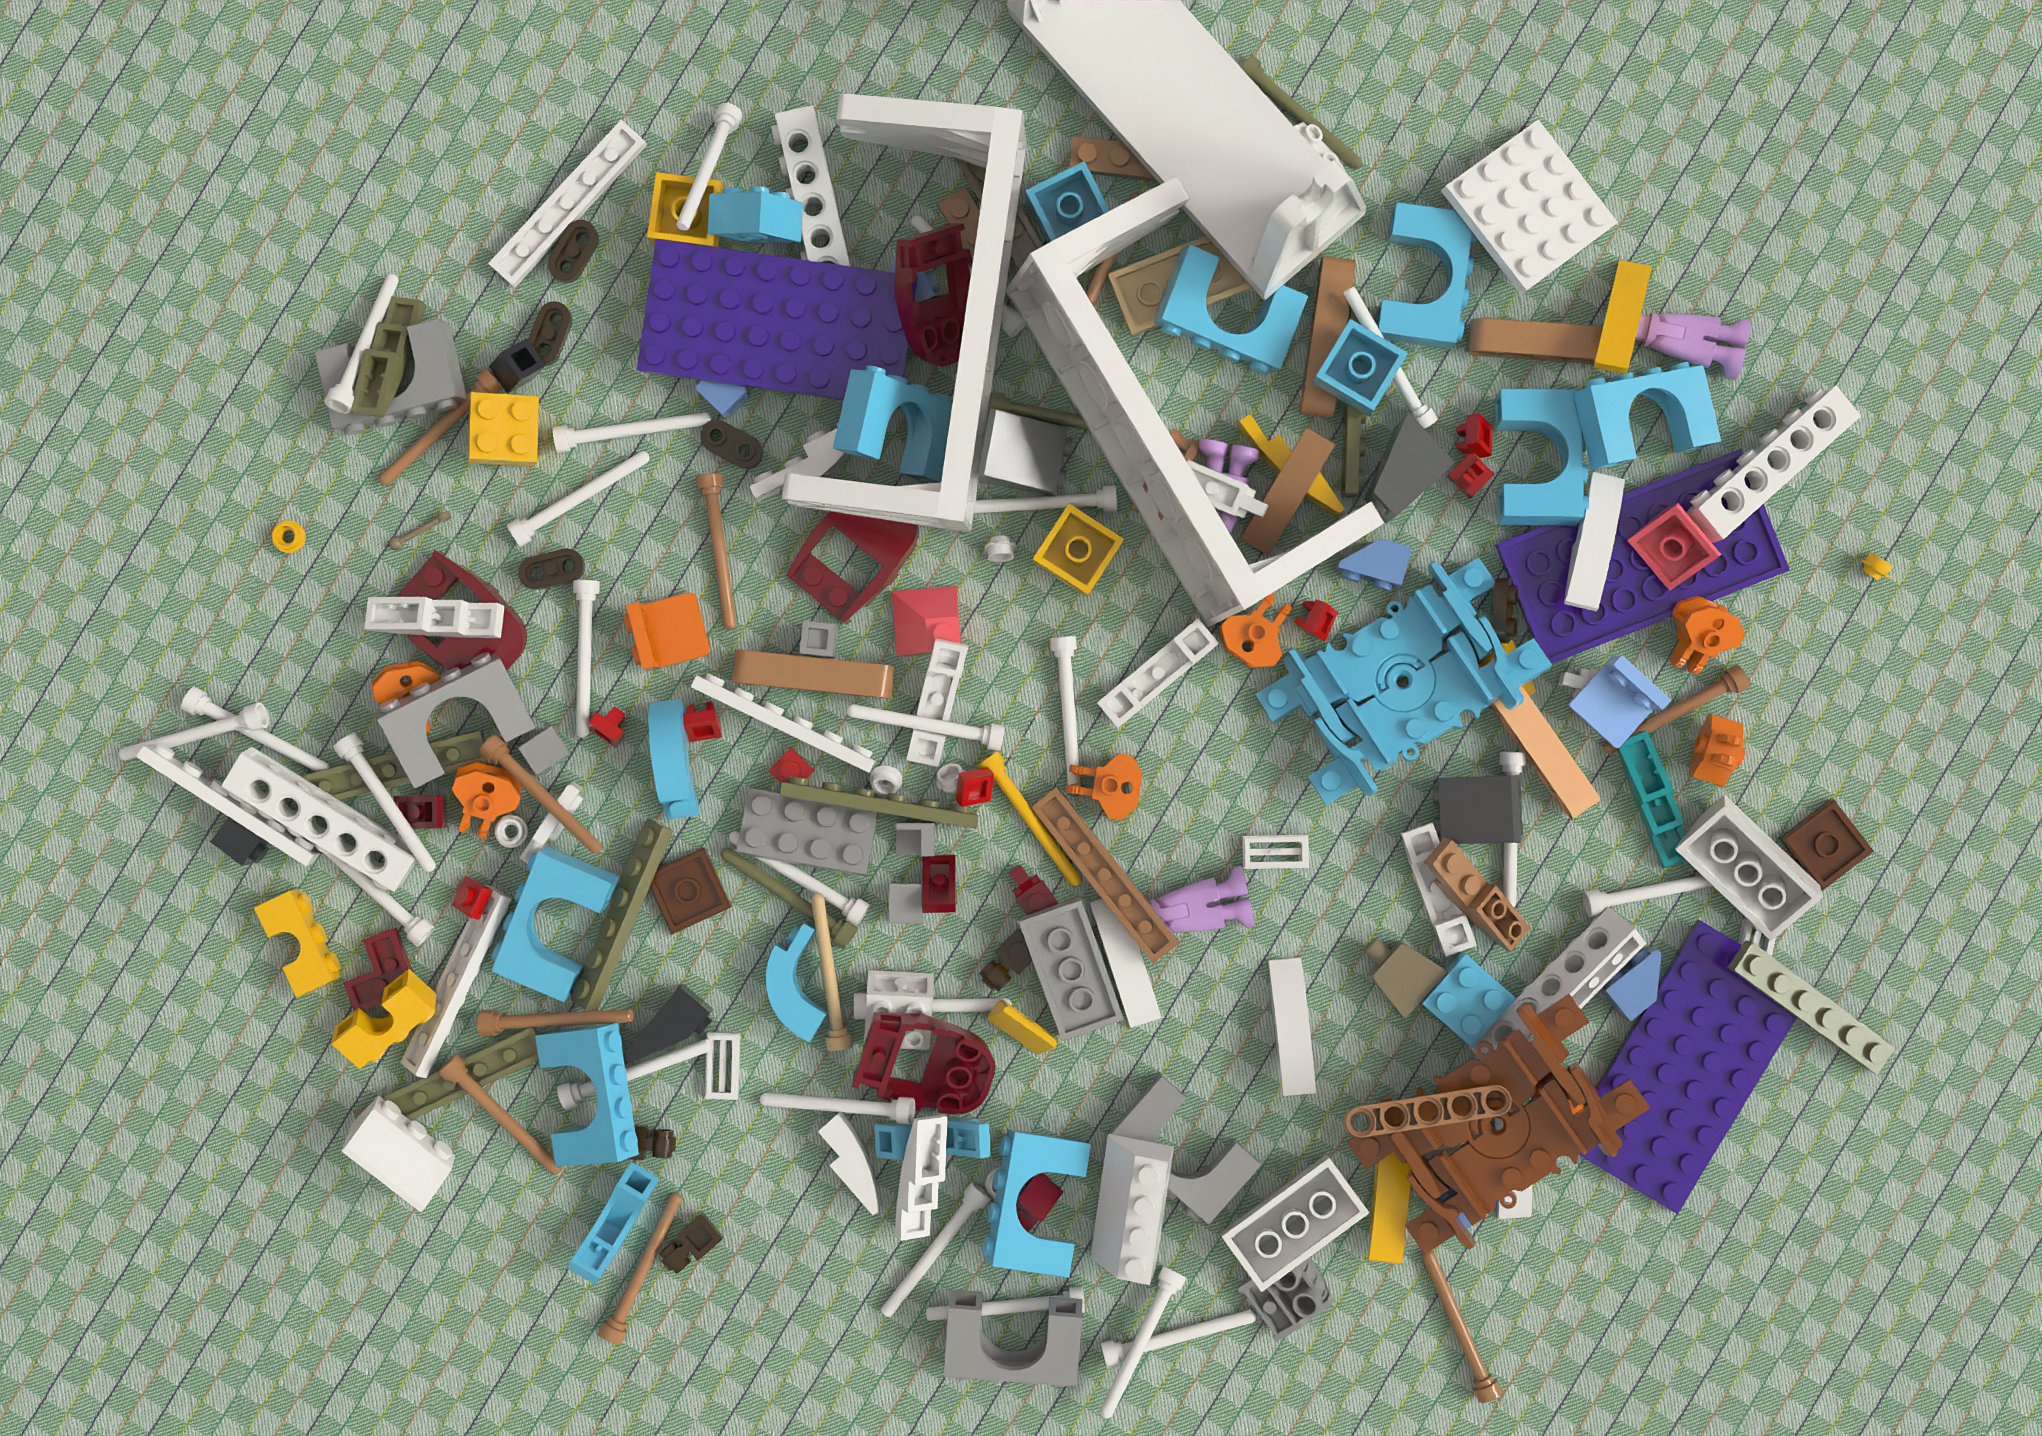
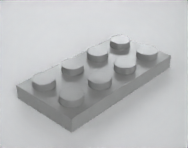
M749 788L736 852L737 854L867 877L879 812L781 796L780 793Z
M1081 897L1018 918L1062 1041L1124 1020Z

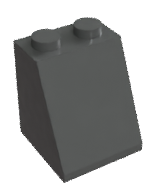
M990 409L978 469L979 483L1056 496L1057 489H1064L1067 470L1061 469L1063 457H1070L1073 438L1067 437L1068 428Z
M1409 414L1394 428L1364 500L1366 503L1372 501L1382 520L1388 523L1455 462L1418 421Z
M1520 775L1438 778V785H1433V804H1439L1440 817L1434 818V827L1437 836L1441 837V840L1443 838L1452 839L1455 844L1521 843L1523 841Z

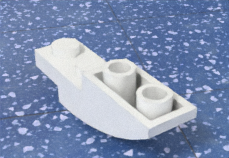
M837 429L828 433L825 430H821L807 438L808 443L803 445L808 458L802 459L801 456L793 458L784 464L785 469L775 474L772 471H768L757 476L754 479L756 483L749 486L755 499L760 502L782 491L785 473L827 478L849 456L847 453L833 449Z

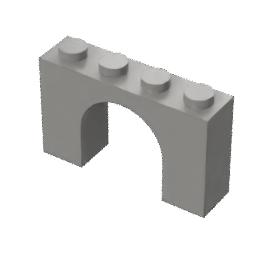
M434 319L408 326L407 330L415 361V373L409 387L401 395L393 398L383 418L351 412L346 414L339 413L327 406L332 428L343 431L346 435H356L365 432V427L374 424H376V427L391 426L396 423L395 419L405 416L407 419L421 418L427 415V410L435 408L438 411L457 408L458 402L467 400L450 324L440 319ZM341 344L315 351L325 398L330 388L340 384L355 347ZM356 379V382H355V384H354V386H353V389H352L353 391H355L357 379Z
M489 652L480 654L471 660V665L461 670L458 667L452 668L440 675L441 680L431 685L428 682L419 684L409 691L411 695L401 700L397 698L389 699L379 705L380 710L374 712L378 723L414 789L445 774L426 735L428 718L434 708L441 702L453 697H468L479 701L488 709L505 743L536 728L496 652L491 655Z
M1159 1073L1108 1133L1157 1143L1160 1130L1187 1098L1182 1091ZM1233 1138L1205 1169L1195 1173H1180L1171 1169L1167 1196L1173 1201L1178 1197L1187 1205L1184 1211L1196 1222L1203 1219L1209 1225L1259 1169L1261 1163Z
M950 1289L944 1377H952L958 1380L980 1379L990 1382H1020L1025 1385L1033 1383L1049 1384L1056 1387L1077 1385L1082 1328V1299L1049 1297L1047 1328L1042 1339L1029 1349L1008 1351L993 1345L983 1333L981 1327L983 1292Z

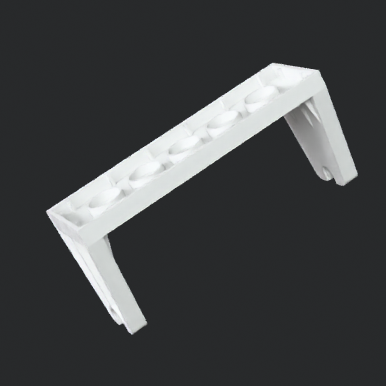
M1180 0L1007 1L1008 11L1013 20L1154 178L1162 184L1174 177H1178L1190 197L1187 204L1181 208L1264 301L1365 215L1366 205L1353 179L1335 160L1327 163Z
M840 94L836 123L841 125L840 132L843 137L958 158L986 169L942 481L939 483L888 486L785 473L782 500H787L788 504L799 507L971 533L978 488V469L986 432L1027 146L1023 111L994 106Z
M1174 177L1030 253L1007 287L1006 292L1024 319L1025 324L1132 502L1137 506L1141 517L1207 627L1260 601L1379 527L1384 521L1371 501L1282 554L1250 565L1246 562L1076 279L1079 275L1176 217L1180 212L1178 208L1187 204L1190 197L1178 177ZM1144 483H1146L1148 487L1147 493L1143 488ZM1159 511H1160L1161 514L1164 516L1163 519H1162V521L1160 520V518H1159V516H1158V512H1159Z

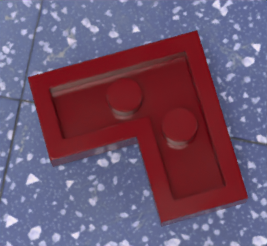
M397 927L363 940L374 971L343 982L354 1011L358 1008L363 1011L381 1004L384 988L406 970L410 969L413 972Z

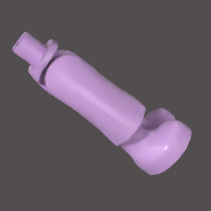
M1652 312L1650 316L1641 315L1635 340L1642 341L1645 347L1650 345V348L1691 364L1703 365L1705 368L1710 367L1712 360L1722 364L1725 378L1735 381L1739 376L1746 355V349L1743 348L1749 340L1751 322L1750 320L1739 319L1733 325L1727 326L1720 325L1721 317L1676 313L1657 314ZM1715 341L1728 342L1732 347L1716 345Z
M1200 439L1198 447L1207 457V468L1249 485L1250 479L1243 477V474L1249 464L1259 459L1260 450L1241 445H1232L1230 466L1227 474L1222 473L1229 444L1210 439ZM1215 508L1228 532L1231 533L1238 516L1235 517Z
M1242 866L1234 867L1231 870L1229 879L1223 883L1216 884L1214 877L1171 891L1159 897L1156 901L1155 899L1150 900V905L1172 932L1225 928V920L1229 919L1238 920L1247 928L1255 927L1249 898L1221 905L1220 899L1249 895Z

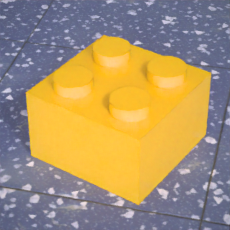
M656 172L647 238L651 244L655 246V240L660 239L719 248L720 237L708 234L709 196L713 193H723V188L725 187L722 181L709 179L690 228L683 231L677 227L676 223L696 177Z
M471 392L469 397L468 463L535 467L538 448L539 396Z
M1068 504L1034 556L1033 563L1088 598L1123 544L1124 539L1079 509Z

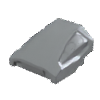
M1310 1258L1303 1261L1263 1292L1260 1291L1251 1277L1242 1282L1237 1288L1241 1294L1244 1293L1271 1329L1273 1339L1276 1342L1302 1328L1333 1303V1297L1326 1280Z

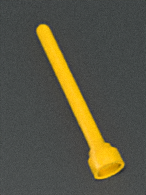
M998 751L994 752L977 765L978 769L989 767L994 773V780L1069 884L1073 887L1079 886L1082 882L1080 875L1004 771L1006 769L1003 764L1005 760Z

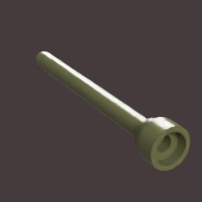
M1251 54L1241 65L1242 70L1251 80L1298 122H1304L1307 126L1314 124L1319 127L1323 134L1321 141L1352 169H1360L1363 164L1362 159L1263 73L1264 69L1260 66L1262 62Z
M992 391L989 411L990 409H995L1034 420L1089 430L1081 415L1010 402L1011 398L1005 397V394Z
M722 849L720 855L723 860L814 921L811 903L732 849ZM827 915L830 937L834 939V944L844 950L856 934L858 927L848 921L846 923L842 920L837 922Z

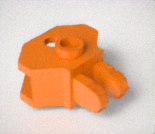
M1273 593L1266 596L1257 609L1251 611L1249 615L1230 616L1218 628L1223 648L1249 668L1275 666L1282 656L1277 637L1281 629L1278 627L1289 614L1292 607L1286 603L1277 612L1273 622L1267 620L1262 614L1274 602L1276 595ZM1243 642L1250 644V652H1245L1242 649Z
M1698 595L1678 601L1671 613L1678 628L1675 636L1679 639L1674 652L1670 656L1671 666L1682 668L1686 660L1689 659L1686 666L1688 672L1699 674L1710 656L1716 658L1719 652L1738 647L1745 637L1739 618L1729 613L1725 606Z
M419 660L385 666L371 681L374 700L380 704L392 698L401 700L411 695L409 691L415 686L425 682L431 685L439 681L440 675L437 669ZM403 676L410 677L408 681H400ZM427 721L426 734L430 733L429 721Z
M1708 714L1693 746L1689 777L1724 787L1732 772L1735 771L1736 766L1739 767L1742 764L1745 756V748H1742L1745 741L1743 739L1744 724L1714 714Z
M1118 753L1105 766H1096V769L1070 765L1069 772L1081 776H1094L1092 789L1071 784L1066 786V792L1091 796V799L1098 800L1108 819L1122 821L1138 806L1143 773L1133 755ZM1124 782L1131 784L1132 789L1128 794H1124L1121 791V785Z
M477 760L459 766L452 786L453 793L463 805V814L457 831L465 833L469 828L471 816L478 817L483 820L479 825L477 837L485 839L490 824L495 821L496 816L517 809L521 798V784L505 768Z

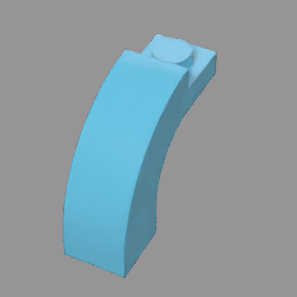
M682 699L649 703L648 725L653 775L659 803L663 805L666 820L699 816V804L689 763L688 736L683 725L685 710Z
M806 921L801 927L795 925L786 940L787 943L791 944L789 948L780 943L774 946L766 969V989L770 1004L779 1020L791 1032L810 1043L828 1014V1010L805 996L798 985L796 977L798 961L816 931L815 926Z
M947 1117L946 1155L980 1159L991 1157L989 1123L978 1122L976 1118ZM889 1121L874 1124L876 1157L892 1160L904 1159L913 1123L908 1125Z
M631 1162L615 1186L593 1228L570 1261L567 1269L596 1285L629 1235L660 1178Z

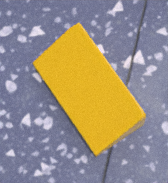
M999 999L987 1016L988 1021L1036 1054L1053 1049L1058 1044L1050 1032L1003 999Z

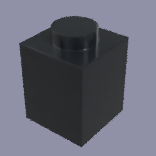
M526 338L502 351L490 364L489 368L507 394L532 381L546 365Z
M228 817L210 841L241 866L259 863L269 850L267 847L268 841Z

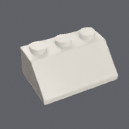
M377 1096L351 1124L342 1148L344 1154L420 1212L425 1209L452 1170L455 1155L446 1143L442 1141L437 1142L427 1134L423 1125L417 1121H410L401 1114V1110L395 1103L389 1100L385 1101L380 1096Z

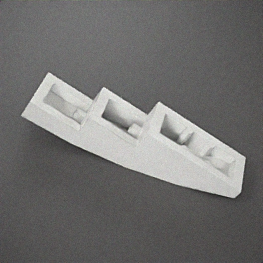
M1592 472L1589 477L1586 494L1589 498V509H1586L1584 518L1579 523L1577 540L1572 546L1564 604L1597 611L1599 608L1615 540L1625 479Z
M368 597L364 629L367 631L425 636L501 638L504 606L499 603H468L463 600H432L427 597Z
M1301 957L1268 960L1273 1025L1275 1026L1282 1095L1316 1093L1314 1061Z
M946 1115L914 1119L905 1150L897 1198L895 1237L900 1241L930 1236L931 1209H937L938 1182L945 1181Z

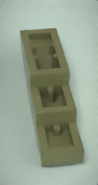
M391 296L385 323L378 322L372 349H365L353 395L354 400L350 409L351 413L384 417L398 390L412 355L407 327L422 323L426 304L422 300Z

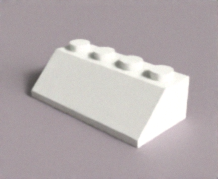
M1723 795L1697 819L1675 847V850L1771 941L1822 899L1820 885L1726 795Z
M1108 1134L1090 1258L1117 1279L1150 1285L1156 1269L1174 1146Z
M1326 1154L1220 1233L1254 1283L1263 1292L1368 1215L1369 1211Z

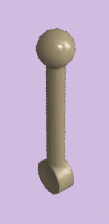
M449 511L439 514L437 518L400 538H392L389 542L390 547L393 550H398L406 541L439 523L448 521L452 518Z

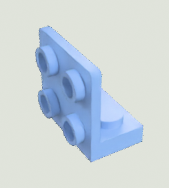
M1623 655L1611 656L1570 701L1568 706L1611 746L1619 748L1652 710H1663L1671 699Z

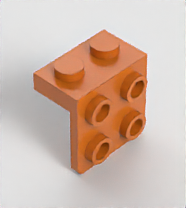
M689 592L647 604L636 602L626 605L628 613L623 615L627 632L633 633L636 643L635 646H632V654L636 665H641L643 670L651 671L709 655L711 649L699 602L694 593Z

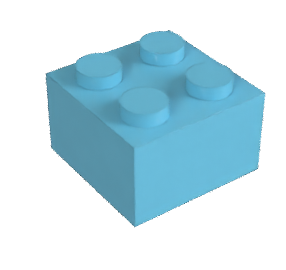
M1085 161L1025 190V200L1047 244L1110 211Z
M752 186L749 187V192H743V189L723 188V193H713L709 196L708 234L749 244L801 242L803 202L790 199L789 193L771 192L769 194V188Z
M1350 319L1312 383L1365 415L1370 416L1408 353Z
M1458 952L1443 968L1448 973L1420 1004L1462 1042L1473 1048L1516 998L1467 954Z

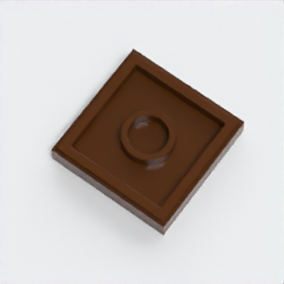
M1829 799L1778 838L1798 865L1820 885L1821 891L1874 852L1834 799Z
M705 847L657 869L650 885V889L671 935L733 907Z

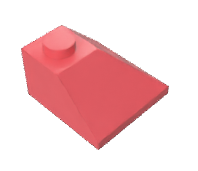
M957 586L892 591L897 657L931 654L936 638L961 644Z

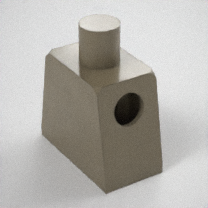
M1375 938L1364 950V953L1376 963L1369 971L1368 976L1394 1010L1405 1019L1448 973L1445 969L1399 940L1389 949L1378 938Z

